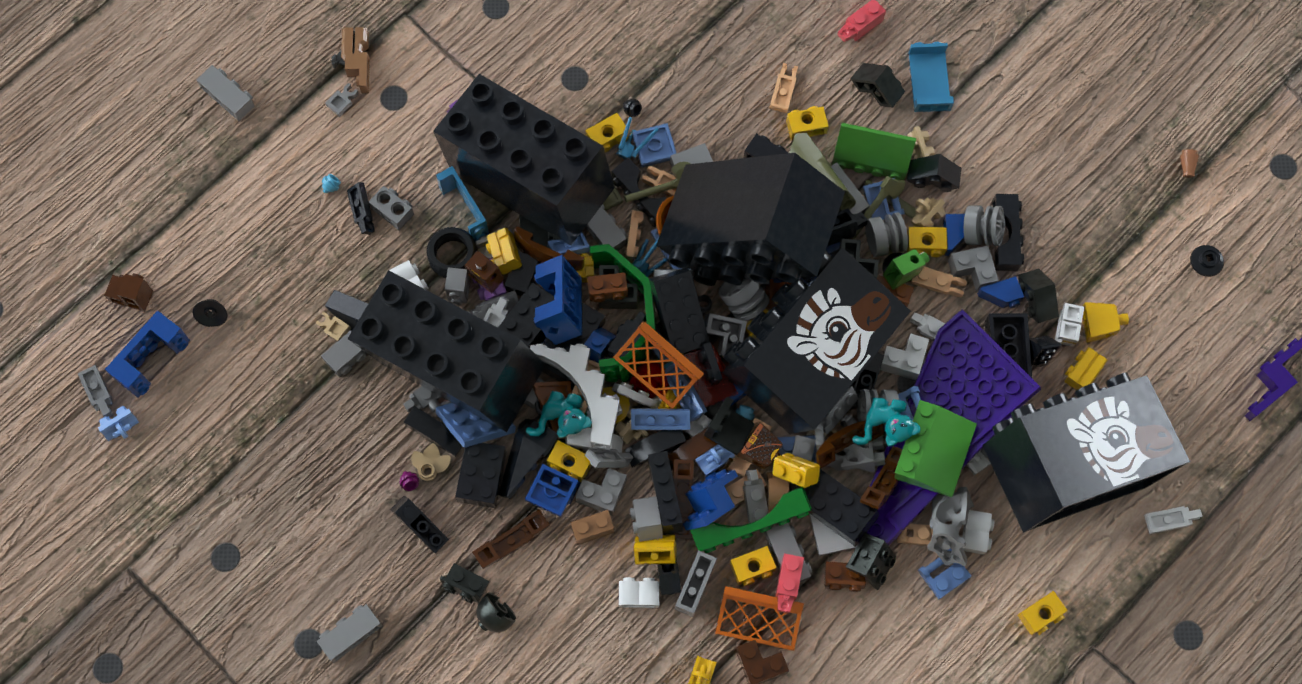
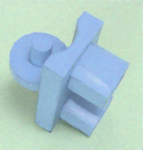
M125 406L117 409V416L113 419L105 416L99 420L100 427L98 429L108 441L120 435L126 439L128 437L126 431L139 423L130 409H127Z
M717 444L696 458L695 461L705 476L723 466L729 458H735V455Z

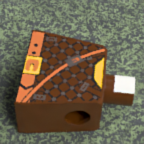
M479 251L465 264L464 269H467L468 275L491 294L504 281L499 267Z
M758 423L736 456L766 469L771 462L774 464L775 457L781 455L778 451L783 444L762 423Z

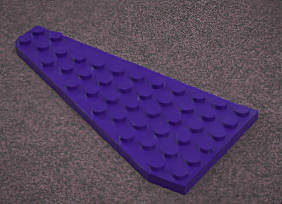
M963 309L938 330L914 385L918 386L919 396L922 401L938 405L977 423L962 469L983 448L982 445L995 436L992 427L1006 419L1012 418L1011 412L1022 407L1041 390V387ZM909 398L907 402L914 418L916 407L912 398ZM905 441L897 442L894 446L903 449ZM887 446L884 452L885 458L893 446ZM884 465L878 466L877 471L870 484V487L872 486L873 482L877 478L878 474L880 473ZM899 481L891 496L878 509L879 517L867 534L884 540L889 546L939 493Z

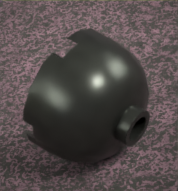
M489 592L481 599L477 606L478 624L485 631L489 630L497 633L506 631L516 621V616L506 603L502 605L498 602L500 598Z

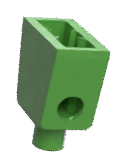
M913 249L893 259L883 273V276L894 290L919 275L926 263L929 262V256L926 252L919 254L917 250Z

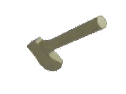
M679 162L675 164L671 171L676 179L625 195L626 203L677 188L685 165L691 163Z
M886 176L880 185L881 190L878 196L864 213V216L867 219L871 218L888 195L892 200L897 198L903 192L906 182ZM863 227L856 230V236L852 238L855 239L857 235L860 233V231L863 229Z

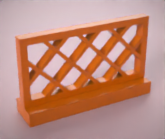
M642 322L638 326V329L613 356L618 363L671 409L676 406L694 383L704 374L646 322ZM638 334L645 338L646 347H634V339ZM648 342L651 343L653 346L648 347ZM646 349V361L636 362L635 350ZM649 349L659 350L660 360L649 361ZM632 350L633 362H624L619 358L624 351ZM671 361L675 365V373H664L663 362ZM660 362L661 374L650 375V363ZM647 363V375L637 374L636 364ZM686 374L692 379L686 386H679L678 375ZM675 375L676 387H665L664 376ZM661 376L662 388L652 387L651 377ZM643 377H648V382ZM676 389L677 397L672 403L666 399L665 390ZM657 390H662L663 395L660 394Z
M725 586L715 634L747 641L756 640V643L794 651L804 603L793 601L790 613L797 614L796 622L788 627L782 618L787 613L780 615L777 611L778 597ZM726 599L735 600L739 608L729 614L725 608ZM739 602H744V603H746V604H744L743 606H741V605L739 604ZM749 604L755 605L759 611L751 618H748L743 610ZM758 606H762V607H766V608H764L763 610H760ZM769 608L774 609L778 614V617L771 622H768L763 615V612ZM741 610L747 620L737 626L731 616ZM725 611L727 616L723 618V614ZM761 614L767 624L756 630L750 620ZM730 618L735 628L729 632L721 631V623ZM781 619L786 629L776 635L770 624ZM749 622L755 632L749 636H744L739 628ZM767 626L774 634V637L768 641L763 640L758 633ZM735 630H737V631L739 632V634H735V633H732V632L735 631ZM789 631L792 636L791 646L782 644L778 636ZM755 634H757V636L759 637V639L753 638L752 636H754ZM776 638L779 643L771 641Z

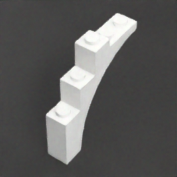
M543 344L531 345L530 349L543 362L559 369L580 390L587 403L592 421L591 447L610 450L619 409V400L609 395L601 397L605 374H601V371L593 369L587 371L590 348L583 344L571 345L570 351L566 352L565 349L559 347L550 349Z

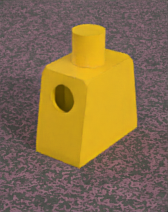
M1085 302L1083 305L1082 320L1086 343L1115 336L1120 331V325L1129 324L1128 314H1118L1115 304Z

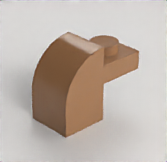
M767 472L768 513L778 504L783 494L789 492V482L773 476V472Z

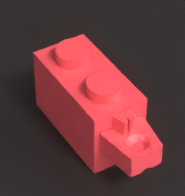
M876 0L869 1L846 19L845 25L838 31L837 35L843 42L852 38L855 41L859 40L884 20L886 10Z
M784 553L775 596L778 597L777 611L790 613L793 601L796 600L804 557Z

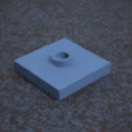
M668 123L632 132L634 144L637 148L655 128L659 129L638 152L641 167L670 161V156L676 154Z

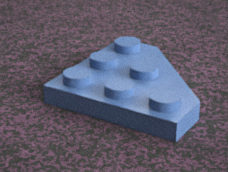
M453 403L436 407V415L463 448L515 433L516 426L513 423L506 433Z

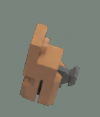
M346 27L342 29L340 52L332 56L333 68H336L338 64L345 65L347 77H356L357 87H360L362 94L369 93L370 59L368 53L365 52L369 48V32L364 27H355V31L353 27Z

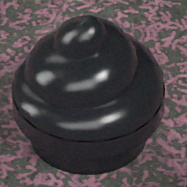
M630 99L623 103V109L627 116L636 117L640 114L642 105L638 100Z

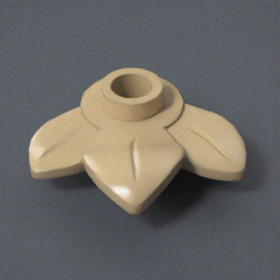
M434 443L429 445L423 454L413 451L411 457L412 465L418 469V475L423 481L435 479L438 473L446 471L451 461L449 455L440 456L439 449ZM426 469L431 470L429 475L424 474Z

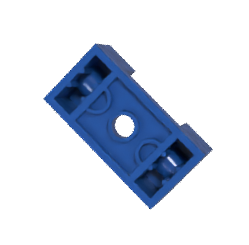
M563 255L536 265V274L534 275L536 283L554 296V301L535 308L534 323L536 327L540 328L546 338L550 339L555 345L582 335V277Z
M157 310L105 370L118 383L139 398L149 390L151 383L136 367L144 363L145 357L158 347L160 341L178 354L188 346L190 339L180 327Z

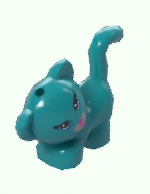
M552 391L542 408L539 427L537 429L528 427L526 433L530 436H540L545 432L548 420L559 418L557 435L559 438H565L568 435L577 434L583 429L591 427L592 421L579 409L583 405V400L579 395L569 394L565 398L562 393Z
M873 398L871 408L866 416L865 436L859 437L856 435L852 438V441L858 445H866L872 440V427L886 423V443L888 446H894L897 442L905 441L912 435L920 433V426L913 422L909 416L900 415V413L906 411L907 403L905 401L893 399L889 406V402L886 399Z

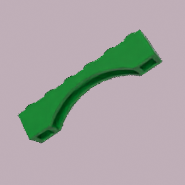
M800 487L784 493L774 509L755 522L735 526L712 522L707 526L691 529L690 531L697 549L709 553L716 550L715 546L723 544V547L735 543L733 539L738 537L744 540L753 536L752 532L760 530V533L772 529L770 525L778 523L781 526L789 523V518L797 516L798 519L809 515L808 511L812 508L804 488Z

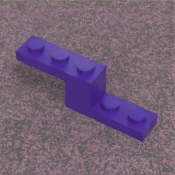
M1295 338L1287 345L1289 347L1287 351L1280 350L1273 356L1275 360L1272 363L1267 361L1260 367L1261 372L1256 376L1265 384L1269 391L1262 396L1264 399L1262 402L1258 403L1255 401L1247 408L1249 412L1245 417L1249 421L1298 383L1282 364L1302 348V338L1299 341Z

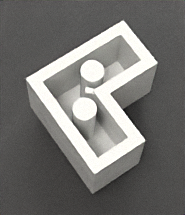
M910 334L905 350L887 346L880 370L916 381L921 371L929 339Z

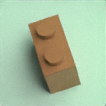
M608 510L570 522L577 545L615 533Z

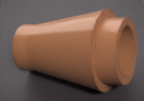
M1182 150L1180 160L1183 177H1195L1199 158L1197 150Z

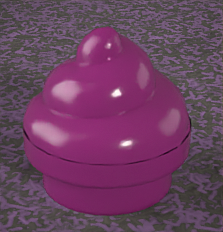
M404 471L399 483L405 491H413L419 486V478L416 473Z

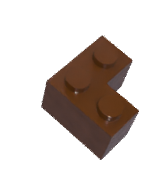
M139 274L112 275L104 296L109 302L145 312L153 290L150 288L149 283L144 280V277Z
M756 640L737 646L735 649L748 684H762L786 675L789 672L782 652L763 659Z

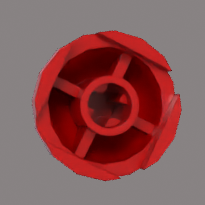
M647 363L639 365L636 368V373L647 375ZM650 363V375L661 374V365L659 363ZM632 375L630 384L634 385L633 389L636 392L642 390L650 394L649 398L656 396ZM664 376L665 387H669L667 377ZM643 377L648 382V377ZM651 377V386L662 388V377ZM657 390L660 394L663 395L662 390Z

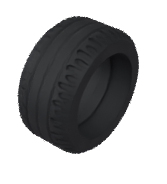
M447 227L439 230L430 238L426 252L433 271L439 276L446 278L448 267L464 269L465 264L477 252L474 239L465 230ZM449 241L461 242L468 248L465 259L456 265H445L436 258L438 249Z

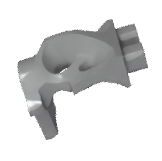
M817 426L815 429L817 451L827 440L823 432V426ZM882 436L866 445H856V443L843 449L845 455L839 456L835 454L836 461L827 466L837 471L862 469L875 472L874 466L885 465L884 452L873 453V450L884 449Z
M959 487L957 492L953 494V497L939 493L932 500L930 528L933 529V534L927 548L937 553L945 566L952 563H959L962 566L967 565V557L962 548L966 546V542L963 537L959 536L960 528L962 525L967 524L969 510L974 507L967 487Z

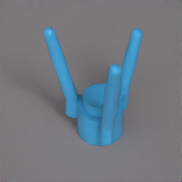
M629 117L618 146L619 150L616 154L623 159L628 157L630 159L631 157L635 158L638 152L659 129L655 128L633 150L635 146L631 144L633 139L632 132L627 142L625 141L632 121V117Z
M646 239L637 258L632 263L647 277L654 269H658L667 262V259L664 258L648 269L650 265L646 261L656 249L658 239L645 257L640 259L649 242V239Z

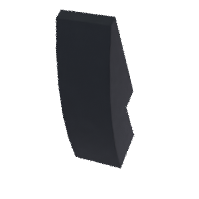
M415 406L412 408L404 421L405 426L456 457L462 445L443 423Z
M661 430L624 449V451L634 457L630 462L633 468L648 462V454L663 451L668 453V451L683 445L686 439L682 430Z

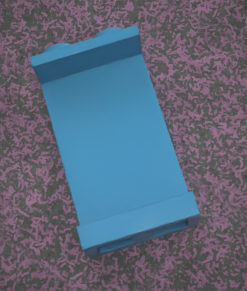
M918 42L910 46L908 54L914 112L951 111L954 100L949 92L945 54L948 47L947 43L933 42L932 44H924Z
M453 166L438 173L436 177L442 194L445 195L457 188L477 222L468 226L469 234L476 242L479 238L487 236L489 231L486 219Z

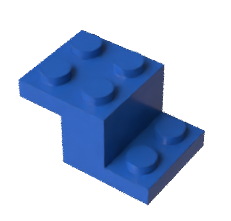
M567 460L564 462V465L571 467L574 465V462ZM542 464L525 501L562 517L567 504L571 505L581 482L547 466V464Z
M724 469L718 473H710L705 476L706 480L704 482L699 481L693 484L691 490L685 493L695 511L688 516L689 520L683 523L686 531L707 526L735 507L724 486L738 477L735 469L730 471Z

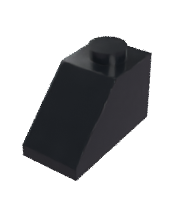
M677 558L675 564H657L661 595L681 593Z

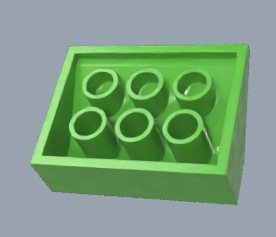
M841 123L832 165L838 163L842 169H852L857 173L866 172L876 177L889 176L897 180H905L916 138Z
M920 400L913 418V422L920 426V433L912 435L905 441L895 470V479L953 497L977 423L938 405Z

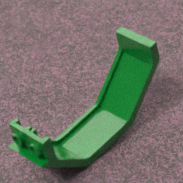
M611 245L590 246L594 269L599 268V265H619V273H625L626 280L630 284H637V290L645 299L647 324L657 332L654 297L649 278ZM641 336L634 347H646L645 338ZM648 342V347H652L653 345ZM646 349L635 350V361H645ZM632 350L619 358L624 362H633ZM614 358L599 360L601 374H605V381L616 382L618 379H621L622 382L626 383L632 376Z

